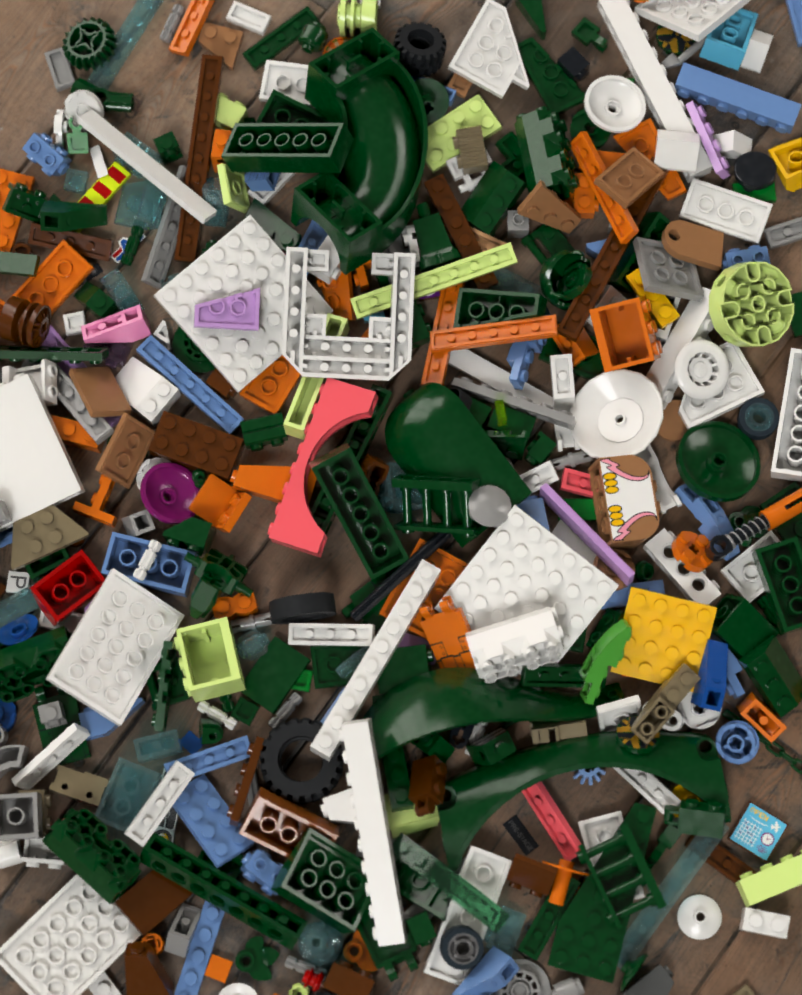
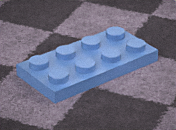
M205 774L189 782L172 806L216 868L224 865L254 845V841L239 834L240 822L238 827L229 824L230 817H227L229 807Z

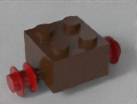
M340 960L339 963L333 962L325 981H323V971L316 974L314 973V967H312L311 971L306 970L301 982L305 983L304 988L308 985L312 986L313 992L319 990L321 986V989L325 988L338 995H370L376 980L372 979L374 974L363 969L360 972L352 970V964Z

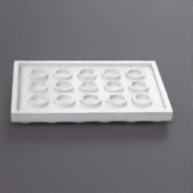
M113 568L74 630L46 680L117 726H121L161 658L164 641L172 639L185 615Z
M76 874L0 947V966L28 995H81L126 951L127 943L135 942L141 934L114 903L109 904Z

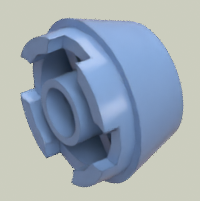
M739 720L729 721L721 726L717 732L716 748L720 756L726 761L733 764H744L752 760L757 754L759 738L755 729L748 723Z

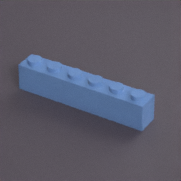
M685 62L675 83L676 93L682 98H692L701 105H711L721 112H731L740 119L753 120L760 126H770L780 133L791 134L802 105Z

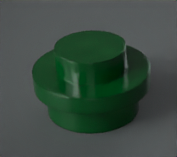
M639 561L635 566L636 579L639 582H646L652 579L654 575L652 564L647 561Z

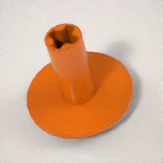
M560 858L559 864L542 860V863L557 867L558 869L548 902L563 906L572 872L589 876L590 873L574 869L575 862Z

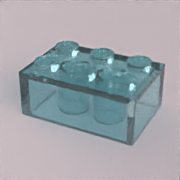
M119 757L95 816L104 824L125 832L159 785L162 774Z

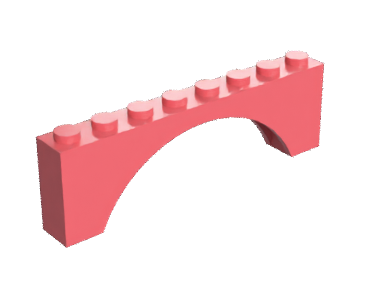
M327 378L326 382L321 384L319 395L321 396L318 403L315 402L313 406L311 423L308 422L304 434L306 437L304 442H301L298 446L297 454L299 456L290 468L291 477L289 482H286L283 487L282 494L284 496L282 502H279L276 506L275 514L277 516L274 523L271 522L268 528V538L273 543L320 558L328 537L316 524L309 507L307 494L308 477L311 469L309 462L315 459L323 444L339 429L355 421L372 418L378 401V395L375 391L332 378Z

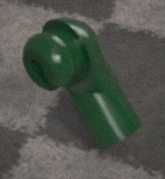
M201 469L195 470L192 474L195 487L200 489L207 479L205 472Z

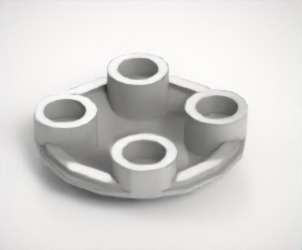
M481 486L473 491L469 498V516L482 526L497 528L508 518V513L512 506L510 498L504 490L497 486Z

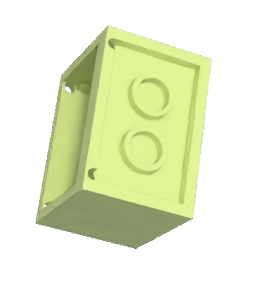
M227 617L176 629L177 637H174V643L179 655L182 656L178 658L184 677L186 676V678H183L184 688L188 696L193 697L195 703L246 690L234 634Z

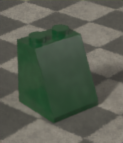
M726 593L715 605L717 611L711 632L722 642L728 644V648L737 659L742 658L772 635L776 637L779 634L745 598Z

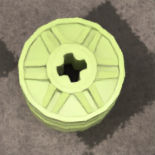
M340 0L337 15L340 37H346L347 28H350V37L355 36L356 28H360L361 33L372 27L377 31L378 0H362L361 3H357V0H351V3H348V0Z

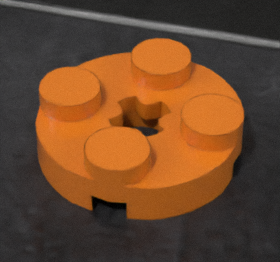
M682 531L672 542V553L677 561L681 560L685 564L683 566L685 569L698 573L713 563L705 553V548L709 543L705 535H698L691 531Z

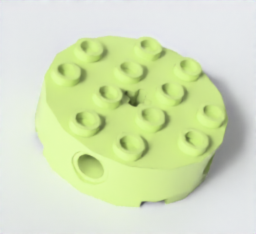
M743 262L724 269L714 280L709 293V315L714 329L725 341L737 347H761L778 341L789 329L794 315V303H792V295L790 293L792 288L789 280L779 268L767 262Z

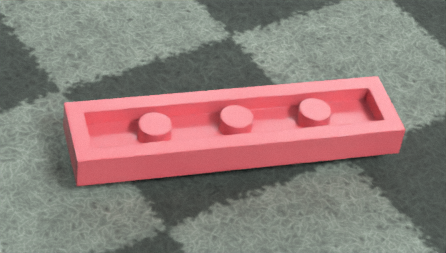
M542 781L521 791L563 858L569 861L576 858V852L579 851L578 846L581 845V842Z

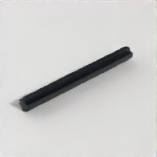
M440 532L435 534L350 612L351 617L356 622L361 620L418 567L422 559H428L451 538V534Z

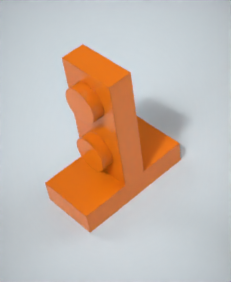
M101 475L99 479L100 488L98 492H94L90 504L92 506L90 507L75 501L72 508L73 511L115 528L118 521L117 518L103 511L116 482Z

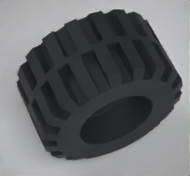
M424 22L404 24L403 27L398 29L393 46L400 52L399 62L413 77L414 75L423 77V75L431 76V73L435 74L441 68L445 54L446 39H444V34L439 33L440 30L437 27L433 28V25H427Z

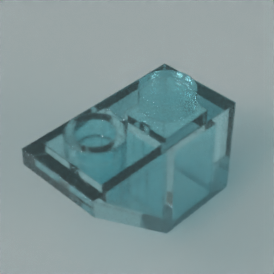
M209 177L202 187L203 199L217 210V213L213 218L205 222V226L226 227L229 207L223 203L219 178Z
M117 268L100 279V282L111 299L115 301L120 311L139 304L144 310L125 277Z

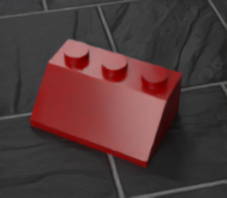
M81 549L29 589L41 611L55 627L95 597L105 578Z

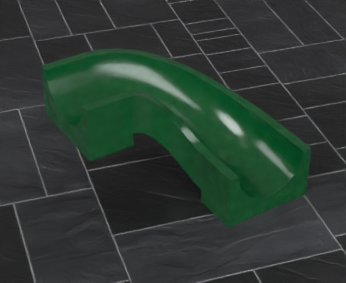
M373 27L308 63L305 99L330 123H344L354 141L341 173H319L295 187L293 195L291 222L295 226L308 219L318 223L331 238L339 256L340 270L345 275L371 260L372 253H381L400 236L408 224L420 194L428 150L427 116L419 89L410 73L399 62L400 52Z

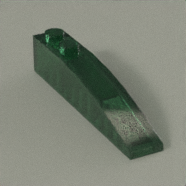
M402 832L392 843L396 860L497 934L510 917L507 912Z

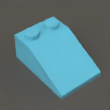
M743 8L739 9L707 35L699 57L738 71L746 53L758 14Z

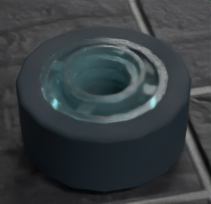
M752 398L745 402L739 410L737 417L738 428L753 440L768 438L776 430L779 423V412L776 406L764 398ZM760 415L763 418V422L756 423L753 416Z

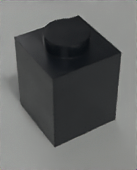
M571 47L557 61L563 72L575 83L578 80L583 81L589 74L590 63L574 47Z

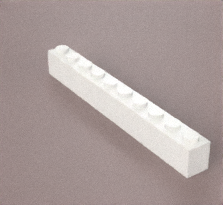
M598 0L597 8L633 78H635L636 84L642 91L660 130L695 133L692 119L688 118L684 112L686 109L681 99L678 100L674 84L672 82L669 83L664 65H660L657 60L658 54L656 49L650 46L646 30L641 29L637 13L632 12L630 8V0ZM701 139L696 173L682 172L688 183L692 182L693 178L698 179L711 173L713 167L703 148Z
M423 559L421 560L310 746V751L330 762L341 743L339 728H342L341 725L344 722L355 720L418 614L419 608L422 607V603L425 602L440 577L441 569Z
M371 718L346 721L341 725L342 728H339L340 741L345 744L343 760L345 764H348L349 768L346 778L348 786H352L353 794L350 795L351 807L356 809L357 816L354 817V826L360 833L358 849L359 852H363L364 861H361L362 872L367 874L368 883H365L366 895L371 898L372 905H369L370 918H374L375 922L373 937L374 940H378L379 947L406 943L408 935Z

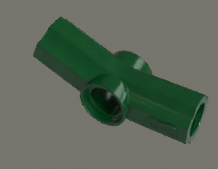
M80 77L72 85L70 93L77 90H88L98 98H106L102 102L104 112L132 113L134 106L133 94L107 91L105 88H98Z

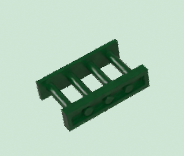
M400 474L391 479L392 487L400 488V491H402L403 520L394 525V530H402V533H414L415 531L461 534L462 537H473L482 530V525H472L468 508L471 494L480 487V478ZM420 489V492H422L423 521H412L411 490ZM440 490V493H442L443 523L432 522L431 491ZM453 491H460V494H462L463 524L452 523L451 493Z
M628 823L618 827L619 832L616 833L617 836L587 850L581 844L578 846L579 851L576 852L581 865L586 864L609 912L605 915L610 926L615 925L616 929L622 927L619 920L646 907L655 906L659 910L667 906ZM619 844L626 845L629 851L626 857L595 871L590 858ZM630 864L631 866L636 865L639 872L636 874L637 877L607 891L604 890L600 881L601 878ZM639 885L646 886L649 892L646 898L617 912L614 911L610 899Z

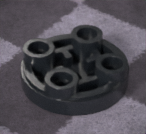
M748 152L741 155L734 167L735 179L746 192L762 190L773 185L777 172L774 160L762 152Z

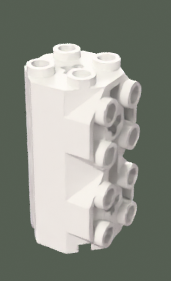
M555 607L542 608L465 633L477 674L480 679L485 680V683H493L507 676H515L519 673L518 668L521 665H526L527 669L534 670L548 663H556L561 660V654L564 652V649H567Z

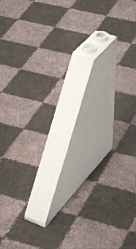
M25 373L14 376L13 381L7 384L5 382L0 383V500L5 502L12 522L0 526L1 533L13 527V523L48 506H57L86 492L47 406L41 399V393L33 376Z

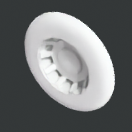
M694 340L686 344L679 351L674 364V374L679 387L685 394L695 399H710L719 394L725 387L729 378V363L723 350L715 343L708 340Z

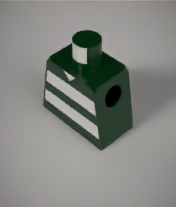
M501 726L465 746L475 766L493 765L517 750L508 731Z

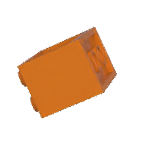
M646 295L589 310L604 372L661 358L660 354L663 353L662 344L656 339L655 333L658 332L656 321L651 319L652 304L650 299L646 298Z

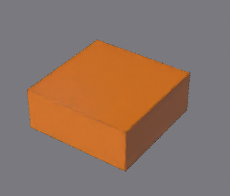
M212 954L204 975L226 983L234 962Z

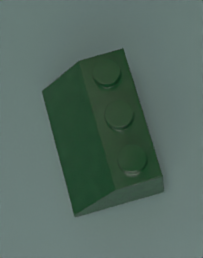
M493 161L461 210L468 221L486 234L493 236L506 218L508 210L513 208L526 189L527 183L496 161Z
M775 635L766 639L738 660L767 706L777 716L782 718L799 705L802 700V678Z

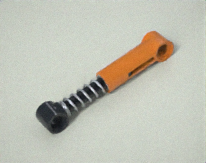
M802 488L760 511L759 517H755L753 521L749 520L748 524H742L741 528L737 527L734 532L730 531L729 534L713 537L705 548L707 557L712 561H721L736 548V545H742L743 541H749L750 537H755L757 533L761 534V531L764 529L771 531L802 513V501L793 507L791 506L802 499ZM714 544L720 545L723 552H717L714 549Z

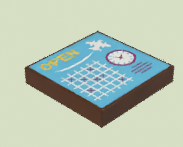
M749 801L727 840L767 863L789 824Z

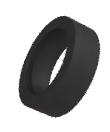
M329 592L298 594L269 602L272 624L303 623L336 615L334 594Z

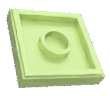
M218 164L217 169L224 205L244 214L247 213L250 201L244 179L245 173L232 172L227 164Z

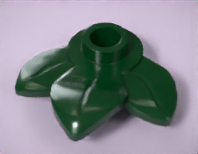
M745 506L740 512L731 513L728 519L733 530L735 531L737 527L741 528L742 524H748L749 520L753 521L755 517H759V512L762 510L756 506ZM737 518L740 520V526L736 524ZM764 529L761 531V534L757 533L755 537H750L749 541H743L741 546L749 548L752 538L763 537L767 534V530Z
M255 936L249 939L245 949L240 951L235 958L237 968L242 972H249L250 976L258 981H266L272 978L269 966L279 957L277 950L271 947H263L264 939L262 936ZM245 956L251 959L249 965H244L242 962Z

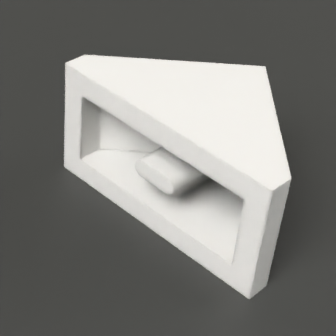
M754 29L740 67L760 74L773 35Z
M735 130L713 135L714 140L717 139L722 147L720 151L722 157L738 159L741 155L752 152V139Z

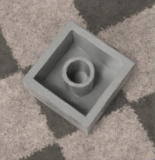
M38 792L0 794V841L43 838L42 794Z

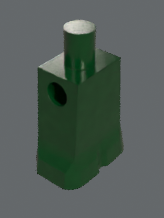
M428 202L418 204L416 208L420 219L414 220L413 224L421 252L419 262L421 272L424 273L461 260L458 250L450 242L439 212L432 214Z

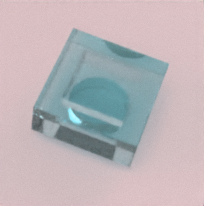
M68 168L63 186L64 191L85 194L89 173Z

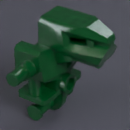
M214 548L202 558L187 552L184 560L196 568L194 574L200 578L191 595L190 616L195 619L204 618L215 606L222 592L232 595L236 591L249 598L251 597L254 590L242 583L248 569L236 562L234 555L231 554L228 557Z

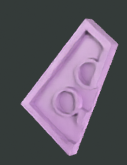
M260 288L196 304L194 306V328L258 331Z

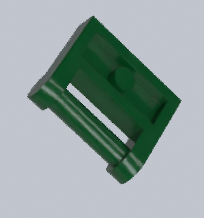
M545 224L521 240L522 245L531 251L541 265H543L547 258L534 243L537 239L551 256L562 250L570 252L575 250L558 229Z
M177 657L169 706L191 699L187 691H185L183 684L184 676ZM162 662L157 663L147 680L153 702L151 705L153 711L157 710L155 695L158 692L153 673L161 670Z

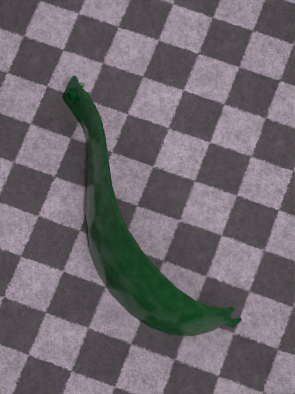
M442 668L416 675L394 686L374 702L365 713L363 719L371 718L377 758L379 760L391 751L412 741L452 728L502 721H569L597 717L596 706L624 699L625 697L619 682L601 688L599 697L595 698L594 704L591 705L583 701L580 692L571 693L546 687L521 686L520 679L508 676L498 679L493 683H485L484 679L479 678L474 668Z

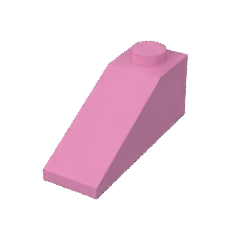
M140 304L81 326L85 343H131L152 335L149 321Z

